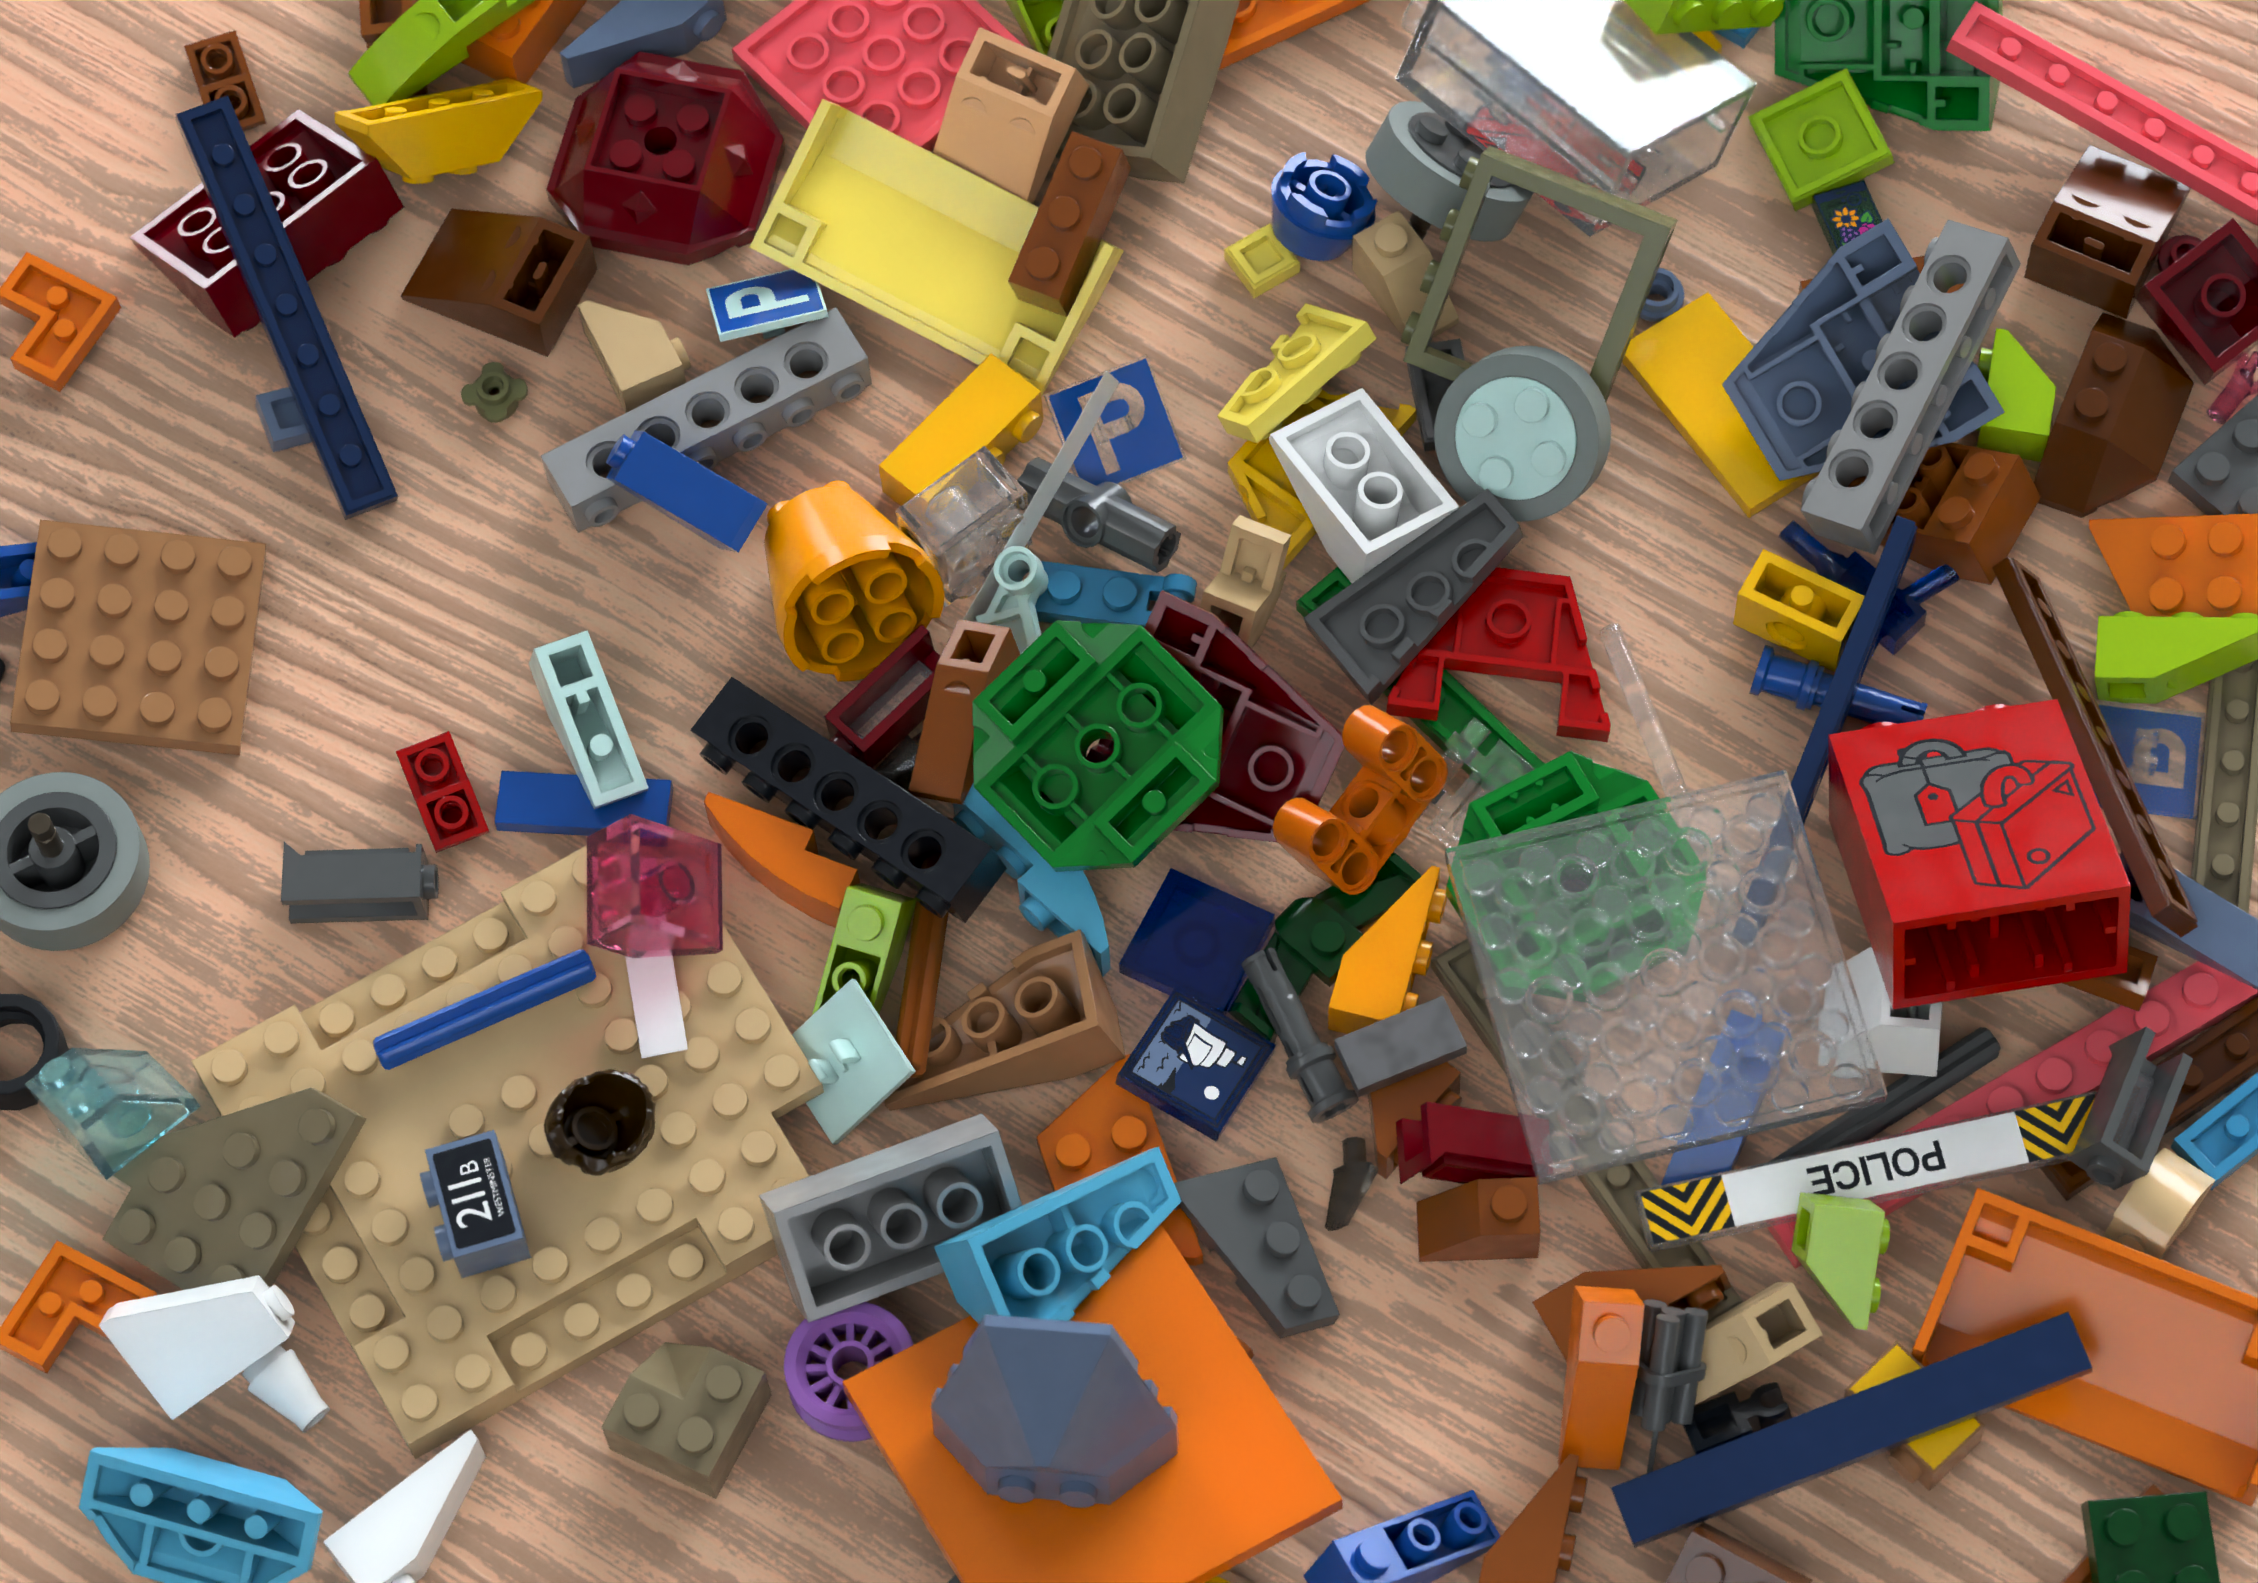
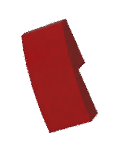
M450 731L396 751L436 853L490 833Z

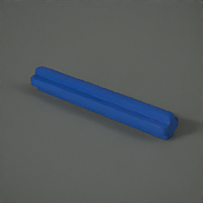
M578 949L382 1034L373 1040V1048L383 1068L390 1070L590 983L596 978L595 968L587 952L584 949Z

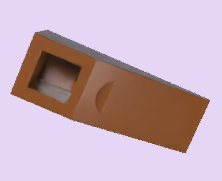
M958 619L936 665L909 792L913 796L963 805L973 784L974 727L972 701L1021 655L1009 627Z
M1721 1265L1583 1272L1534 1300L1532 1303L1567 1362L1574 1285L1634 1289L1642 1302L1647 1299L1665 1302L1667 1307H1675L1682 1310L1686 1308H1699L1708 1311L1723 1300L1724 1295L1722 1292L1731 1288V1284Z
M1570 1454L1485 1554L1479 1583H1555L1558 1570L1570 1572L1577 1535L1567 1534L1565 1531L1569 1512L1581 1514L1588 1480L1586 1477L1576 1476L1579 1455Z

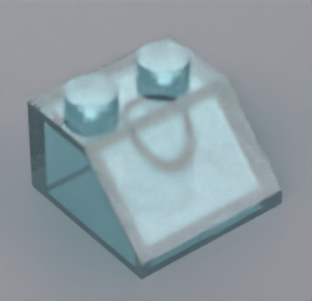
M71 1048L60 1057L47 1062L36 1076L25 1083L57 1130L106 1180L201 1107L197 1100L147 1051Z

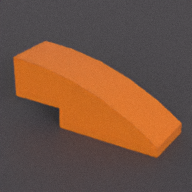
M708 792L704 805L709 825L734 858L751 876L777 897L806 915L836 928L846 888L860 884L858 869L818 855L814 830Z

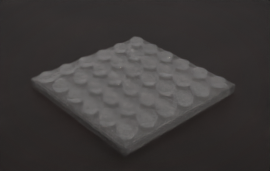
M1786 769L1445 849V862L1538 1185L1886 1101L1888 1093Z

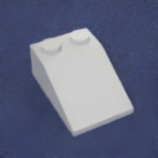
M1363 388L1270 434L1269 442L1326 552L1351 583H1354L1459 509L1458 504Z

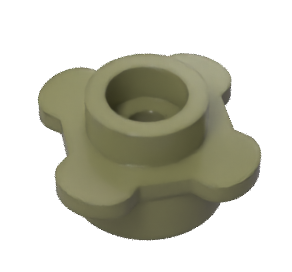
M498 362L485 364L482 367V375L473 384L465 385L461 391L464 404L475 406L477 412L492 423L501 422L513 415L518 408L519 401L524 400L528 394L526 382L522 379L510 377L504 372L503 365ZM492 389L500 391L497 395H490L489 393Z

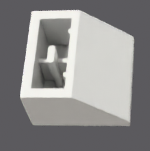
M1871 946L1827 971L1818 1067L1937 1077L1943 1002L1893 1010Z

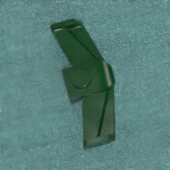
M1393 852L1377 873L1373 883L1358 895H1349L1332 885L1314 897L1296 899L1274 920L1275 932L1266 945L1264 952L1268 948H1275L1282 967L1299 998L1313 974L1330 987L1336 981L1343 954L1363 935L1359 930L1380 918L1422 875ZM1247 978L1229 1008L1228 1013L1260 1040L1271 1045L1270 1048H1272L1278 1034H1276L1252 983Z

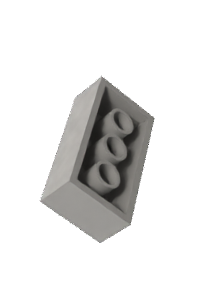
M982 1113L759 1195L793 1302L808 1323L944 1273L934 1246L1022 1206L999 1130Z

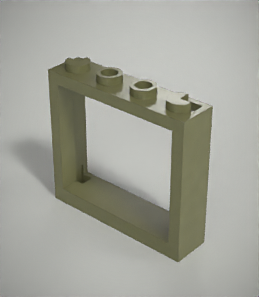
M1489 146L1481 153L1480 159L1471 156L1465 167L1459 187L1466 189L1467 193L1460 211L1451 208L1443 225L1439 239L1448 243L1441 262L1432 259L1424 275L1420 291L1427 293L1428 296L1421 314L1412 311L1404 328L1401 342L1409 346L1403 361L1452 381L1473 365L1429 345L1492 179L1496 177L1644 236L1590 373V376L1599 387L1605 402H1607L1678 220Z

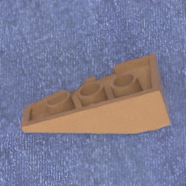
M1079 929L1025 950L1011 960L1014 968L988 987L981 982L968 991L967 995L970 1000L945 1018L933 1017L926 1072L919 1078L909 1077L884 1101L885 1106L892 1111L1069 1079L1126 1058L1116 1007L1084 933Z

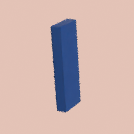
M501 771L495 826L497 831L667 840L673 785L671 780L646 779L649 787L648 791L594 809L577 775Z

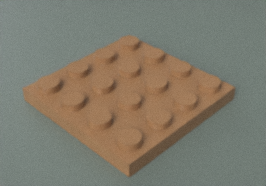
M40 519L10 720L11 732L240 755L266 559V543Z

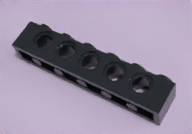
M733 677L729 679L690 730L704 747L699 755L712 767L727 775L731 768L745 777L742 784L754 795L767 803L773 797H776L788 805L784 811L790 818L801 826L813 830L818 825L831 835L827 840L850 859L855 860L859 854H862L874 862L871 870L878 877L896 889H899L904 882L916 890L918 893L914 898L924 908L939 918H943L949 912L966 923L1007 869L991 846ZM767 740L766 745L760 751L749 754L751 748L756 743ZM804 768H810L805 778L792 782L797 772ZM848 796H854L852 802L846 808L834 811L840 800ZM897 824V828L891 836L877 840L880 832L885 827ZM935 853H941L940 859L935 865L930 868L921 869V865L927 857Z

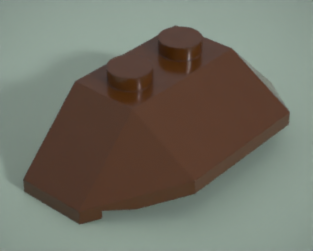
M2102 312L2091 330L2054 422L2036 474L2034 484L2041 496L2038 503L2083 518L2097 511L2098 507L2121 499L2157 480L2194 382L2156 330Z

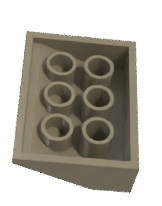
M1064 0L1047 56L1076 68L1089 84V87L1058 150L1056 158L1061 157L1070 133L1074 131L1123 149L1131 167L1128 175L1130 177L1185 183L1240 0Z

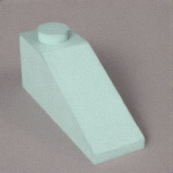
M588 630L534 648L528 665L548 717L593 808L597 809L648 791L649 787Z

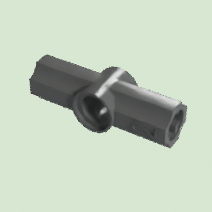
M1039 457L1027 463L1024 472L1017 479L1015 488L1019 504L1028 507L1049 471L1051 463ZM1069 472L1043 514L1044 517L1062 525L1066 536L1077 546L1088 548L1100 544L1156 573L1168 566L1171 557L1178 550L1181 533L1176 531V525L1132 504L1128 493L1118 484L1103 482L1096 486Z

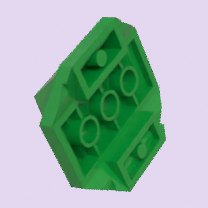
M1056 620L972 701L974 788L1056 872L1136 867L1219 787L1224 710L1141 625L1081 623L1080 621ZM1099 739L1112 740L1114 742V751L1106 761L1093 763L1086 759L1087 750L1094 741Z

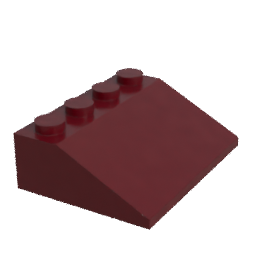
M299 109L250 145V149L307 282L326 267L340 262L346 256L348 250L369 234L383 229L388 224L390 218L404 208L403 203L376 157L366 154L360 147ZM202 183L130 237L134 245L211 322L234 338L242 332L254 328L261 322Z

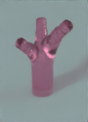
M2254 351L2250 358L2247 353L2237 360L2235 370L2229 382L2207 409L2208 416L2215 422L2225 424L2246 397L2258 393V381H2254V373L2258 368V351Z

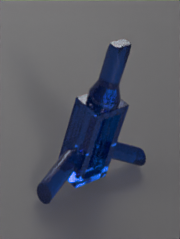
M1794 520L1780 532L1779 538L1814 566L1819 575L1861 595H1866L1876 568L1856 551L1848 558L1843 554L1831 551ZM1943 564L1902 590L1899 587L1897 588L1870 659L1879 643L1895 655L1925 626L1927 611L1920 604L1960 580L1959 575L1952 567Z

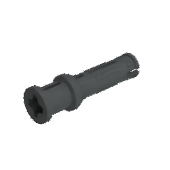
M1268 948L1265 952L1261 950L1246 958L1241 966L1252 983L1276 1034H1278L1289 1058L1286 1062V1071L1290 1079L1298 1080L1311 1106L1308 1115L1312 1123L1326 1121L1350 1109L1358 1102L1359 1098L1355 1090L1347 1089L1333 1061L1337 1055L1333 1047L1329 1046L1327 1042L1321 1043L1291 981H1289L1275 948Z

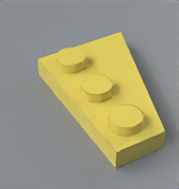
M1305 303L1296 315L1300 326L1291 337L1289 335H1280L1270 348L1275 358L1268 367L1251 372L1217 415L1226 432L1254 443L1269 438L1271 433L1281 428L1282 421L1299 406L1314 400L1320 394L1323 385L1339 371L1355 364L1360 359L1361 352L1377 339L1367 321Z

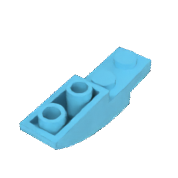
M973 783L963 805L953 803V820L957 825L991 846L1006 866L1005 872L1012 878L1018 879L1019 910L1026 920L1040 931L1048 928L1057 937L1080 929L1087 939L1102 976H1104L1111 969L1109 944L1098 902L1084 871L1056 872L978 793Z

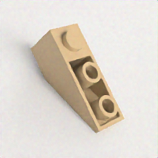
M1776 1282L1706 1324L1701 1361L1707 1366L1705 1379L1698 1381L1695 1405L1772 1366L1823 1335L1793 1282Z

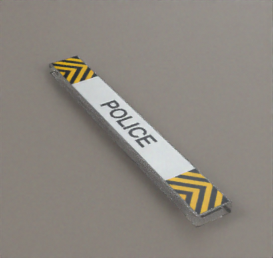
M2093 1091L1638 1190L1634 1198L1649 1253L1796 1221L1800 1192L1867 1199L1875 1204L2070 1161L2067 1159L2068 1154L2073 1152L2097 1092Z

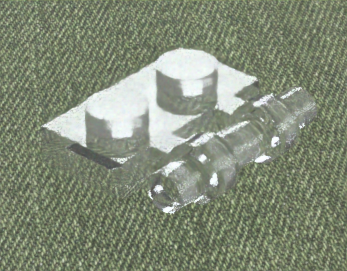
M1475 717L1460 734L1455 731L1445 742L1444 745L1448 749L1442 757L1447 763L1448 768L1446 783L1441 792L1432 799L1420 815L1421 817L1432 803L1441 810L1426 828L1455 853L1469 803L1536 769L1502 740H1499L1486 756L1483 755L1478 748L1492 731ZM1466 763L1474 771L1452 796L1444 788Z

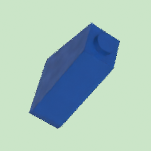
M635 430L630 438L623 434L614 445L606 460V463L612 466L606 479L719 549L739 552L768 505L753 494L644 431Z

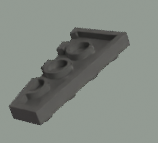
M1486 489L1305 616L1304 621L1307 629L1372 705L1523 538L1520 525L1493 494Z

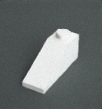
M471 1429L323 1541L331 1557L351 1583H416L425 1576L486 1458L478 1438Z

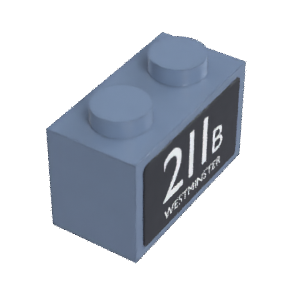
M495 1130L426 1149L425 1153L430 1171L420 1173V1178L429 1208L439 1205L444 1224L434 1227V1232L443 1262L454 1259L461 1278L530 1259L531 1255L503 1151Z

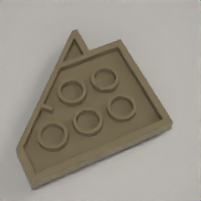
M308 1088L97 1157L94 1165L132 1187L104 1235L103 1240L183 1290L258 1275L270 1288L277 1279L367 1119L325 1093Z

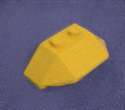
M506 78L490 83L364 108L335 112V124L366 154L376 157L383 169L402 175V181L406 183L426 184L433 182L435 175L438 174L469 175L476 173L478 166L500 162L542 102V90Z

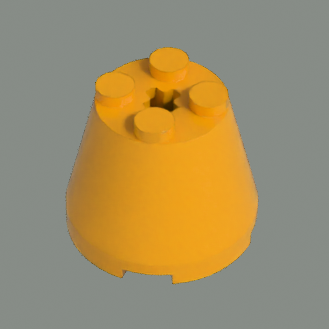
M839 480L829 482L824 487L806 491L790 501L778 502L769 510L767 514L769 525L765 533L764 546L777 634L790 660L802 672L808 669L818 673L832 674L838 682L864 679L920 625L927 628L932 618H940L944 605V586L930 557L867 500L851 490L848 483Z

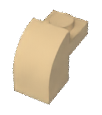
M1239 515L1231 525L1220 572L1204 590L1200 608L1215 614L1252 649L1260 638L1281 593L1287 572L1282 570L1292 535Z
M2163 1148L2155 1155L2149 1173L2136 1179L2114 1212V1218L2102 1237L2162 1260L2174 1239L2186 1229L2216 1180L2167 1148Z

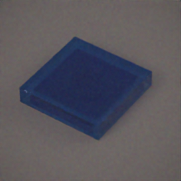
M1171 868L1119 963V971L1121 974L1172 997L1177 991L1218 1016L1225 1018L1247 977L1241 964L1246 958L1262 949L1275 924V914ZM1178 994L1180 1000L1194 1007H1197L1205 1012H1208L1207 1010L1201 1008L1200 1006L1194 1004L1193 1002L1187 1000L1186 998Z

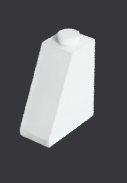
M260 1275L120 1302L107 1310L99 1327L171 1420H174L287 1340L295 1324L291 1317L295 1314V1311L287 1296L278 1286L272 1285L269 1288Z

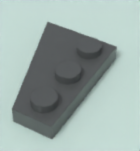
M1277 1157L1174 1183L1182 1201L1175 1210L1181 1208L1199 1230L1196 1236L1209 1252L1215 1250L1236 1275L1235 1284L1279 1338L1335 1324L1340 1315Z

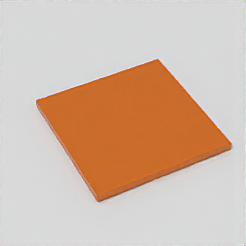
M1162 1224L1137 1249H1132L1109 1273L1111 1277L1098 1290H1093L1074 1310L1075 1315L1069 1320L1112 1324L1139 1361L1137 1371L1142 1380L1152 1379L1157 1386V1400L1162 1407L1171 1406L1178 1415L1177 1455L1111 1504L1095 1503L1090 1507L1076 1508L1067 1506L1060 1500L1033 1498L1029 1502L1014 1503L1006 1501L998 1495H988L934 1435L931 1413L932 1395L937 1388L943 1389L947 1382L949 1369L953 1364L959 1365L962 1360L964 1346L979 1325L972 1316H968L842 1381L844 1393L961 1583H1205L1343 1508L1342 1497Z

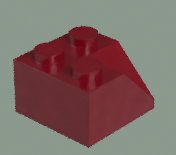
M2234 218L2147 282L2136 297L2138 303L2204 385L2258 345V248Z

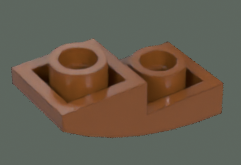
M236 30L184 46L203 104L228 96L243 131L267 124Z

